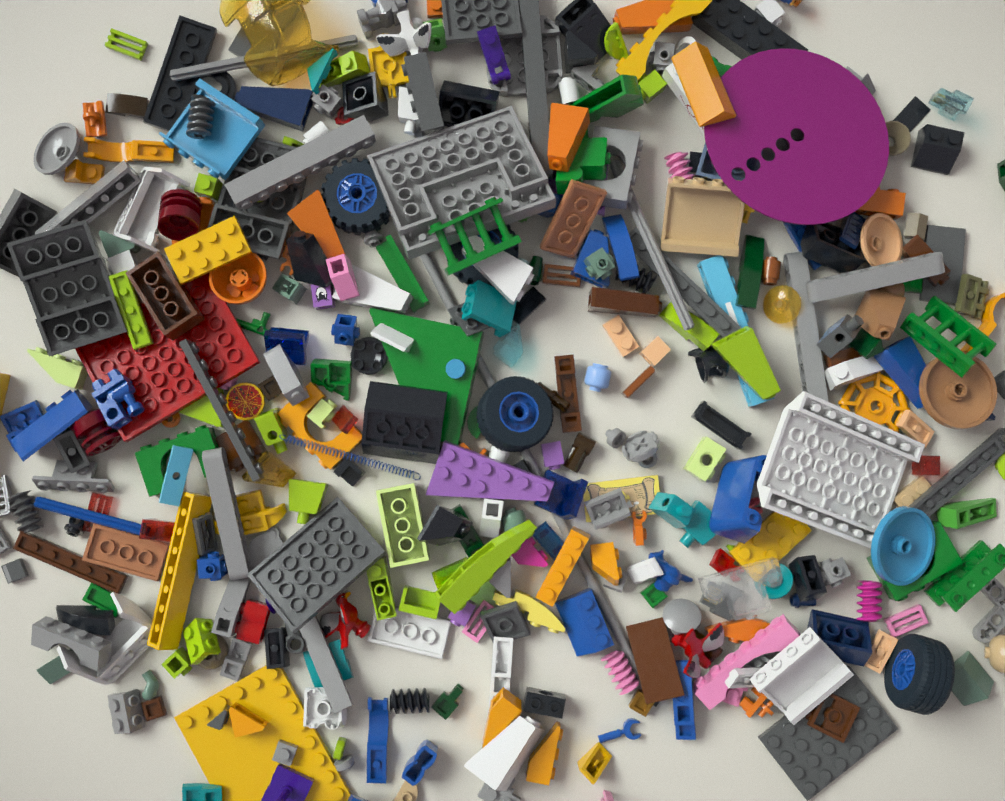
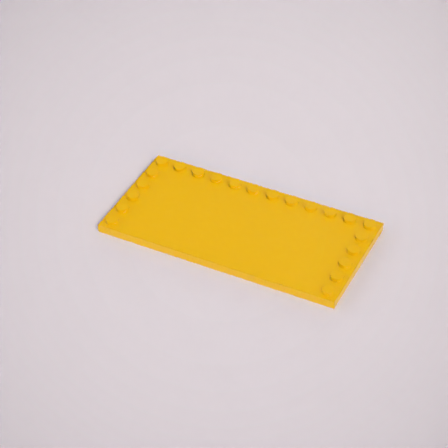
M265 665L174 717L208 782L222 786V801L262 800L279 764L273 761L272 758L280 739L298 745L292 765L288 767L315 779L305 801H348L351 791L341 773L336 770L335 762L317 729L303 727L304 705L283 668L267 669ZM235 702L269 722L262 731L236 738L230 715L227 724L221 730L207 726V724Z

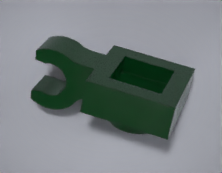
M457 684L450 694L444 691L432 704L431 708L446 720L458 707L459 703L456 699L463 692L464 688Z

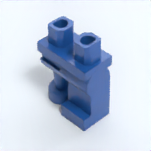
M113 369L108 372L110 382L106 384L103 379H98L92 383L94 392L91 394L96 399L108 426L119 430L132 421L131 417L141 414L145 408L141 402H136L133 396L135 387L132 385L130 378L124 376L120 370ZM124 400L129 406L127 408L128 413H126L125 409L121 404V402H123Z

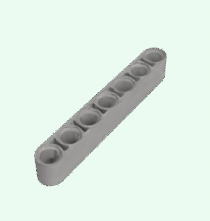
M934 252L806 282L809 302H819L942 274L945 272L942 252Z
M221 447L205 450L202 452V461L230 580L249 578L247 574L252 571V566L225 449Z

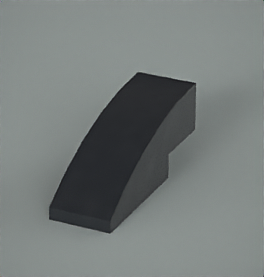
M93 605L56 606L58 621L85 630L88 633L110 636L115 628L113 610H97L96 606Z

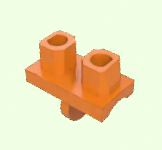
M103 101L83 103L86 137L107 136Z
M755 687L751 691L759 697L756 702L753 703L745 696L739 703L749 718L753 716L760 706L762 709L758 715L761 718L766 713H769L771 716L774 714L770 710L774 704L770 700L766 705L763 704L767 697L762 692L759 693Z

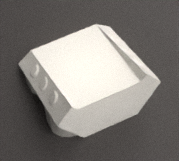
M323 687L305 688L303 727L314 729L317 727H327L328 729L335 730L338 727L346 726L347 708L334 714Z

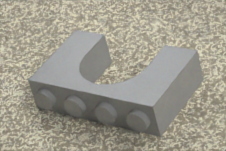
M595 126L592 138H607L608 152L621 159L625 169L614 179L584 180V183L607 191L601 206L626 210L627 204L632 202L633 191H630L631 185L635 186L636 174H634V169L639 167L640 157H637L638 151H642L643 140H640V132Z

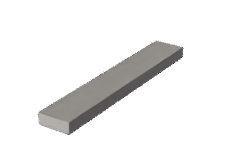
M315 616L300 629V632L332 710L336 714L354 704L318 618Z

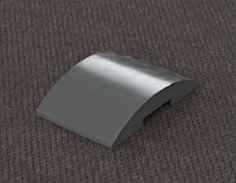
M257 137L224 181V184L297 147ZM307 177L300 183L289 185L284 191L271 194L268 199L262 202L253 203L250 208L245 210H238L223 184L218 203L214 205L207 228L235 216L252 253L280 259L287 245L286 240L290 237L295 224L287 212L302 201Z
M87 220L7 243L19 278L25 286L37 318L35 320L49 357L127 332L108 278L110 276Z

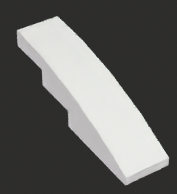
M494 636L489 707L491 700L503 687L510 691L513 638Z

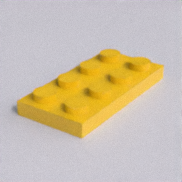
M235 216L164 248L181 285L252 253Z
M773 511L762 521L759 533L745 544L739 542L729 551V554L750 578L756 582L812 530L803 522Z

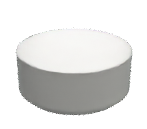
M346 755L342 759L337 760L334 765L336 770L341 772L352 767L355 761L352 755Z

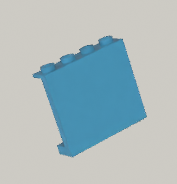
M199 78L195 84L199 88L197 94L203 95L216 103L215 107H209L214 110V114L209 115L213 117V121L207 122L213 125L212 129H206L211 132V136H205L204 139H194L186 135L188 130L187 124L189 123L188 116L190 115L189 109L191 108L190 103L166 135L160 132L159 135L164 138V144L171 149L174 147L179 149L178 153L186 159L189 157L194 159L192 162L199 168L203 169V167L209 169L207 172L214 178L218 179V177L226 180L263 130L265 124L260 117Z

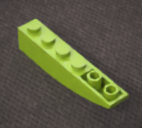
M527 520L509 529L477 550L435 592L437 599L453 614L461 611L466 606L467 601L478 594L480 587L493 578L498 568L503 567L507 563L508 558L521 548V544L533 536L537 527L530 520Z

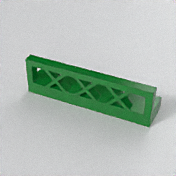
M388 235L385 237L386 241L376 246V249L398 287L414 297L409 306L413 313L429 305V300L392 236Z

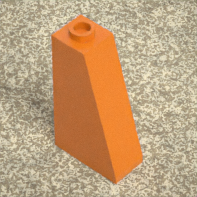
M643 0L616 9L613 23H618L622 35L645 34L650 27L654 29L658 25L656 21L663 13L667 15L672 10L670 6L675 0ZM691 16L678 20L662 33L690 31L693 24Z
M558 103L551 104L547 152L549 169L569 171L590 124L589 108Z
M318 189L287 212L301 231L314 234L327 259L345 254Z

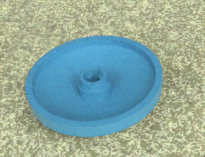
M908 506L895 508L884 516L875 530L871 544L872 564L881 579L894 585L903 586L916 581L922 576L932 560L935 549V531L930 518L923 511Z

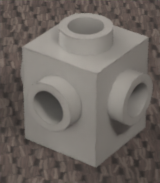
M655 43L654 50L650 52L649 64H652V71L656 70L659 74H663L665 68L673 63L671 58L676 55L674 54L675 43Z
M322 85L319 88V94L316 95L314 92L312 94L313 108L320 114L325 113L332 119L342 107L343 102L338 96L339 93L331 86L327 88L325 85Z
M843 557L834 561L829 558L820 562L821 567L819 568L825 586L831 584L833 588L842 584V579L851 576Z

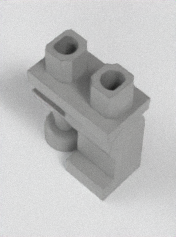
M378 0L376 7L366 12L364 9L357 10L358 20L365 38L373 37L372 31L382 27L390 28L393 24L395 26L400 25L396 14L407 10L406 1Z

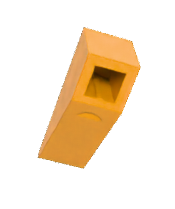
M504 687L491 700L482 749L507 728L513 719L516 720L521 715V700Z
M556 722L529 755L525 775L526 781L549 786L550 779L554 780L556 768L553 767L554 760H558L559 748H557L558 740H562L563 735L560 722Z

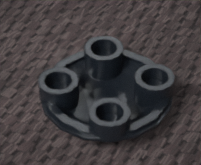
M373 337L357 340L350 353L353 368L366 375L376 374L381 371L388 359L382 342Z

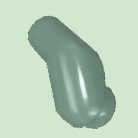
M149 670L142 674L147 683L144 692H142L144 700L153 699L159 688V682L152 671Z

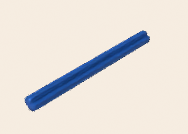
M36 497L34 506L37 508L132 534L147 536L149 527L146 525L51 499Z

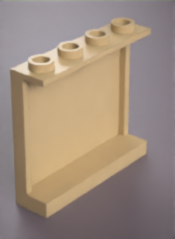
M682 176L668 178L660 250L738 257V243L745 203L731 192L722 179L705 181L699 177H695L692 180L685 179Z

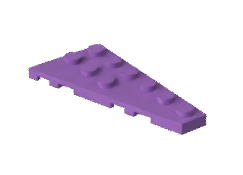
M444 441L426 495L548 501L554 481Z

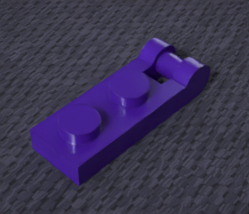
M496 26L476 31L492 84L496 85L504 79L506 81L510 80L511 74ZM501 66L502 72L496 74L494 68Z

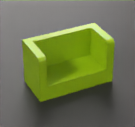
M405 585L398 611L437 619L441 602L437 599L435 592Z

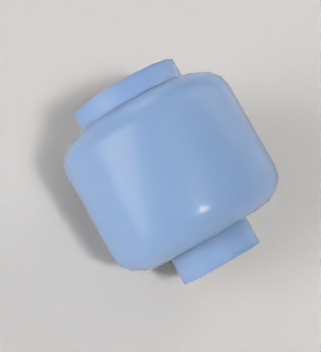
M593 363V366L587 367L584 382L590 386L589 390L601 392V389H606L609 386L611 371L608 369V366Z

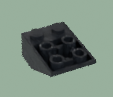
M573 0L556 16L555 24L558 25L560 32L565 37L566 32L569 30L598 54L597 63L607 54L604 39L611 25L593 0Z

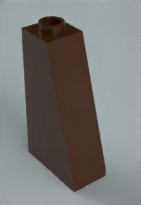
M592 287L589 292L587 312L656 317L658 312L661 313L662 301H659L660 296Z

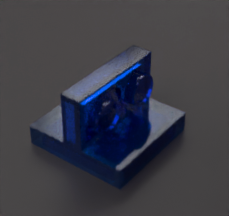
M276 327L265 330L266 352L280 344L295 365H306V347L309 339L308 330Z

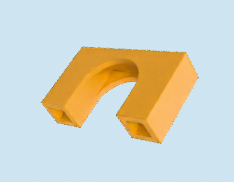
M310 382L305 386L310 397L294 406L289 402L277 415L280 417L283 426L286 428L289 426L294 431L292 435L295 438L298 437L299 440L302 438V441L306 440V450L311 455L316 454L320 458L318 462L325 469L329 468L331 470L343 460V451H345L347 456L348 453L350 454L362 442V433L354 424L350 423L331 441L320 442L313 438L307 427V415L321 399H325L327 396L313 382Z

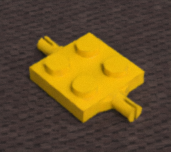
M381 46L369 48L370 73L376 71L382 87L388 88V98L392 99V93L393 98H396L395 87L409 82L408 76H404L401 66L405 64L404 57L407 56V52L390 57Z

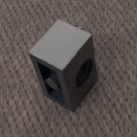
M815 555L797 557L789 564L800 602L816 600L827 593Z
M527 687L523 710L562 719L566 702L565 694Z

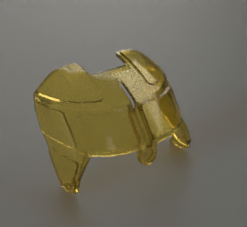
M221 0L219 13L225 27H229L237 19L250 41L251 48L244 57L245 64L257 78L272 87L285 84L307 72L308 67L332 48L339 52L338 45H328L312 39L308 17L303 8V5L308 4L310 0ZM267 10H272L255 23V20Z

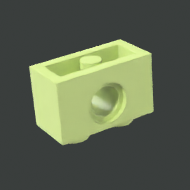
M707 436L703 437L683 469L699 480L706 482L707 479L710 480L715 474L714 468L717 463L720 464L725 458L726 454L724 452L726 448ZM704 455L710 457V463L706 466L702 463Z

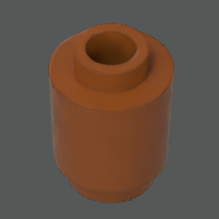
M766 257V260H763L761 284L777 285L781 269V261H778L777 257Z

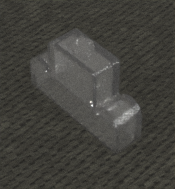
M770 557L700 577L698 580L705 599L713 604H719L725 600L731 618L734 620L743 618L751 620L757 618V614L771 610L765 586L771 588L779 586L782 583L783 576L778 559Z

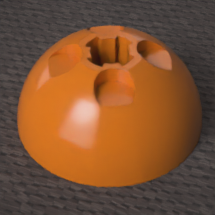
M255 253L245 255L209 272V283L214 294L221 300L235 305L254 301L261 295L267 282L266 267L262 259Z

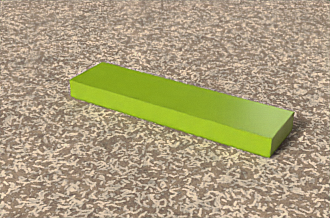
M128 270L108 276L132 347L134 350L154 343L135 288L126 275Z

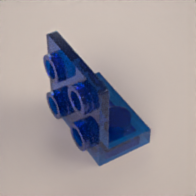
M546 470L543 478L554 481V485L548 501H534V505L566 520L576 518L588 481L584 479L572 481L553 471Z

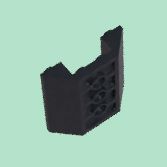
M370 381L364 409L361 442L363 454L436 464L441 451L442 428L448 392Z

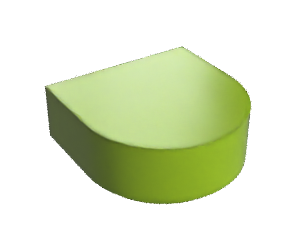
M339 737L333 759H342L347 741L346 738Z

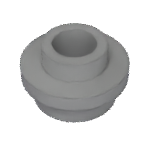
M373 230L365 234L364 243L370 247H376L383 241L379 231Z

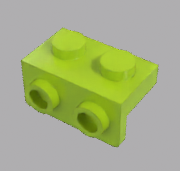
M195 618L183 630L191 665H198L209 654L218 655L221 652L216 634L211 633L213 627L212 619Z

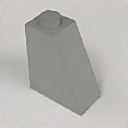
M280 344L263 353L283 395L292 406L310 397L297 366Z

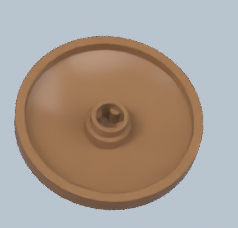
M977 357L972 359L975 364L962 378L938 358L932 359L924 368L919 381L920 399L927 413L939 424L951 429H968L983 423L993 412L997 401L996 382L990 369Z

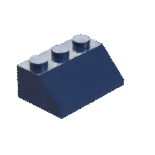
M814 609L811 610L807 629L810 627L843 662L864 667L873 654L869 622Z

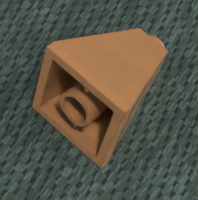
M877 289L868 290L865 292L855 315L863 319L864 324L861 327L873 337L889 341L896 328L906 297Z

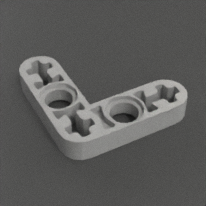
M995 577L989 582L991 584H986L980 590L995 606L973 628L972 632L973 637L983 643L990 642L1005 627V602H1002V600H1005V587ZM998 587L1000 595L994 598L991 593L992 589ZM998 614L1001 621L998 625H994L992 618ZM981 630H984V631H985V632H984V633L986 634L985 637H982V636H981V635H982L981 632H980Z

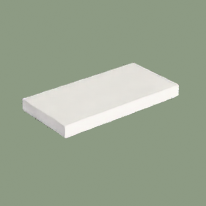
M395 607L397 616L377 621L374 611L367 641L443 659L451 626L450 620L437 617V619L398 611L399 607Z

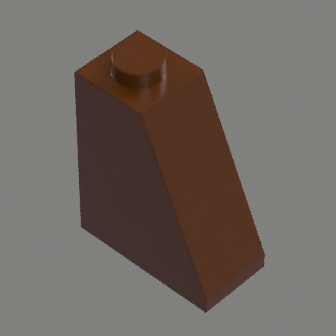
M918 234L902 247V256L905 259L934 253ZM944 264V273L925 278L934 287L938 284L942 286L950 279L948 275H950L951 270Z

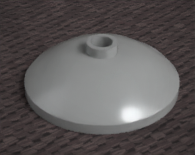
M59 123L42 136L34 152V166L40 173L44 175L57 174L73 162L80 147L78 129L70 123Z

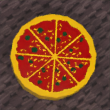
M249 382L233 386L226 396L228 410H231L236 419L251 420L257 417L263 411L265 405L262 390Z

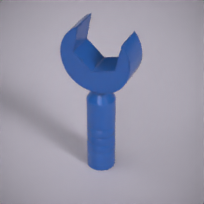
M635 718L627 719L623 724L622 730L617 729L598 735L600 743L619 738L623 734L631 740L638 739L641 733L632 734L630 728L632 724L640 723L639 720Z

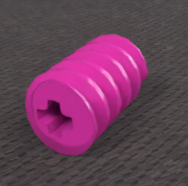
M859 580L862 585L857 586V589L861 590L862 593L857 594V597L862 598V601L857 602V604L862 606V608L858 609L857 612L861 613L862 616L857 617V620L876 622L882 618V614L877 613L882 610V607L877 605L882 603V599L877 597L882 595V591L877 589L882 587V583Z

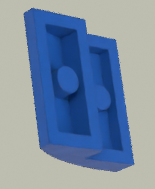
M37 400L0 416L8 432L6 437L15 452L17 451L11 442V439L15 437L13 433L22 426L27 428L31 425L29 420L37 414L40 416L44 415Z

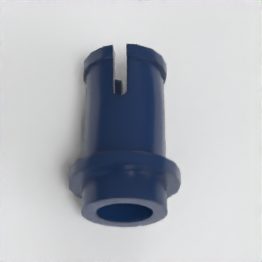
M797 593L790 595V605L792 607L816 606V600L800 602Z

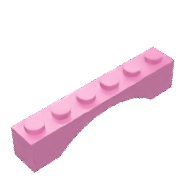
M784 614L774 618L770 625L765 629L759 630L755 637L743 642L739 649L734 653L728 654L724 661L711 667L706 675L697 678L693 684L694 694L711 710L725 699L728 689L725 681L734 668H742L746 663L761 655L782 651L801 635L799 630Z

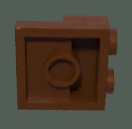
M832 693L829 697L834 700L831 706L824 710L823 715L825 719L822 725L819 726L814 722L824 701L806 715L805 718L808 719L806 724L844 743L860 707Z

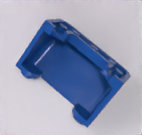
M767 455L731 461L723 466L709 521L710 530L716 535L745 544L760 532L762 517L758 511L749 508L754 481L758 482Z

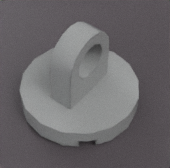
M640 431L627 438V443L625 446H622V453L628 461L638 462L643 468L653 467L657 463L655 452L660 446V440L654 432Z

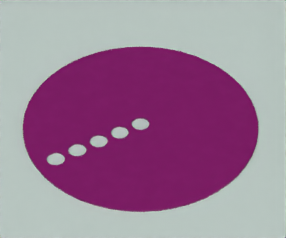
M771 49L742 59L721 77L736 117L704 126L705 142L716 172L724 184L742 202L757 212L778 221L798 225H817L833 222L850 215L872 197L884 177L888 164V131L885 119L876 100L866 86L849 70L835 61L813 52L798 49ZM793 129H800L803 132L804 139L802 141L792 139L791 131ZM783 138L789 142L790 147L787 151H781L777 148L776 141ZM765 148L773 150L775 153L774 160H764L761 155L762 150ZM749 158L757 159L760 163L759 170H750L746 165ZM734 168L742 169L745 172V179L742 181L735 180L731 175Z

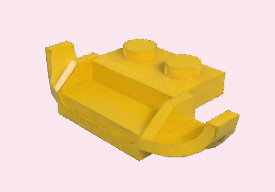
M261 489L236 495L244 535L269 530L287 513L285 503L270 508V506L266 507ZM214 520L215 533L219 535L217 522Z

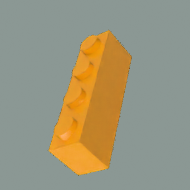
M573 526L535 598L553 607L589 540L590 534Z

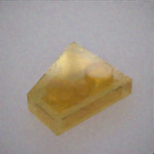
M267 449L256 461L264 469V473H262L264 478L258 482H253L247 471L242 475V478L247 482L284 487L289 482V479H292L297 473Z

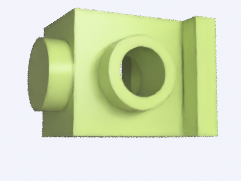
M321 399L307 417L321 429H325L327 427L325 422L329 423L336 415L334 412L337 405L330 399L327 401Z

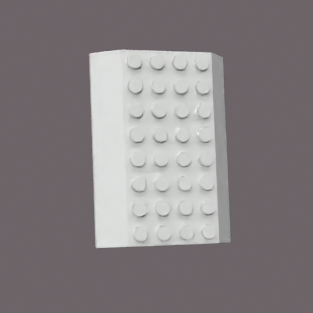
M803 391L784 408L757 482L761 507L871 549L872 539L878 524L890 512L907 461L919 463L925 444Z

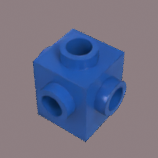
M337 315L335 324L332 325L331 335L334 336V344L354 346L355 339H359L360 327H357V316Z
M217 551L209 552L207 555L197 559L199 579L210 578V581H218L228 574L224 554H219Z

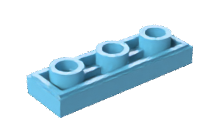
M172 446L159 503L174 506L180 505L193 453L192 448ZM175 472L179 473L177 478H173Z

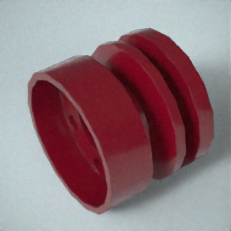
M173 189L165 192L161 196L157 225L159 232L166 238L175 241H181L198 233L202 210L200 198L188 190Z
M100 409L86 414L75 421L70 427L77 439L87 438L82 442L81 446L87 448L85 452L88 457L106 452L123 440L118 430L108 426Z

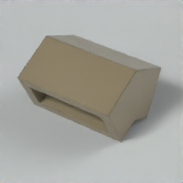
M907 212L904 238L912 239L918 234L922 239H925L928 216L921 213Z

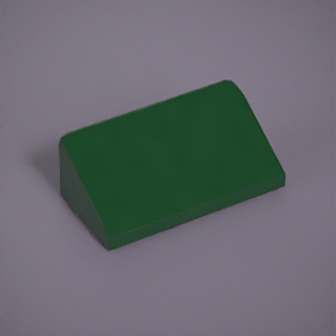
M862 327L856 337L848 344L865 359H869L884 351L881 339L873 337Z

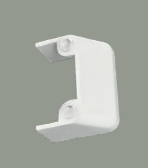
M144 167L139 174L141 182L132 189L114 229V236L157 253L160 250L156 249L159 239L155 231L158 225L161 196L169 190L182 189L181 186L189 187L190 183L164 169Z
M112 592L110 595L118 609L119 617L123 620L114 628L110 636L104 638L112 641L109 663L96 671L81 665L74 651L62 646L57 647L65 670L103 685L115 682L150 647L147 645L152 619L135 602L115 592Z

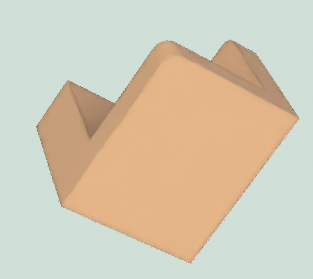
M657 336L639 354L653 367L671 349Z

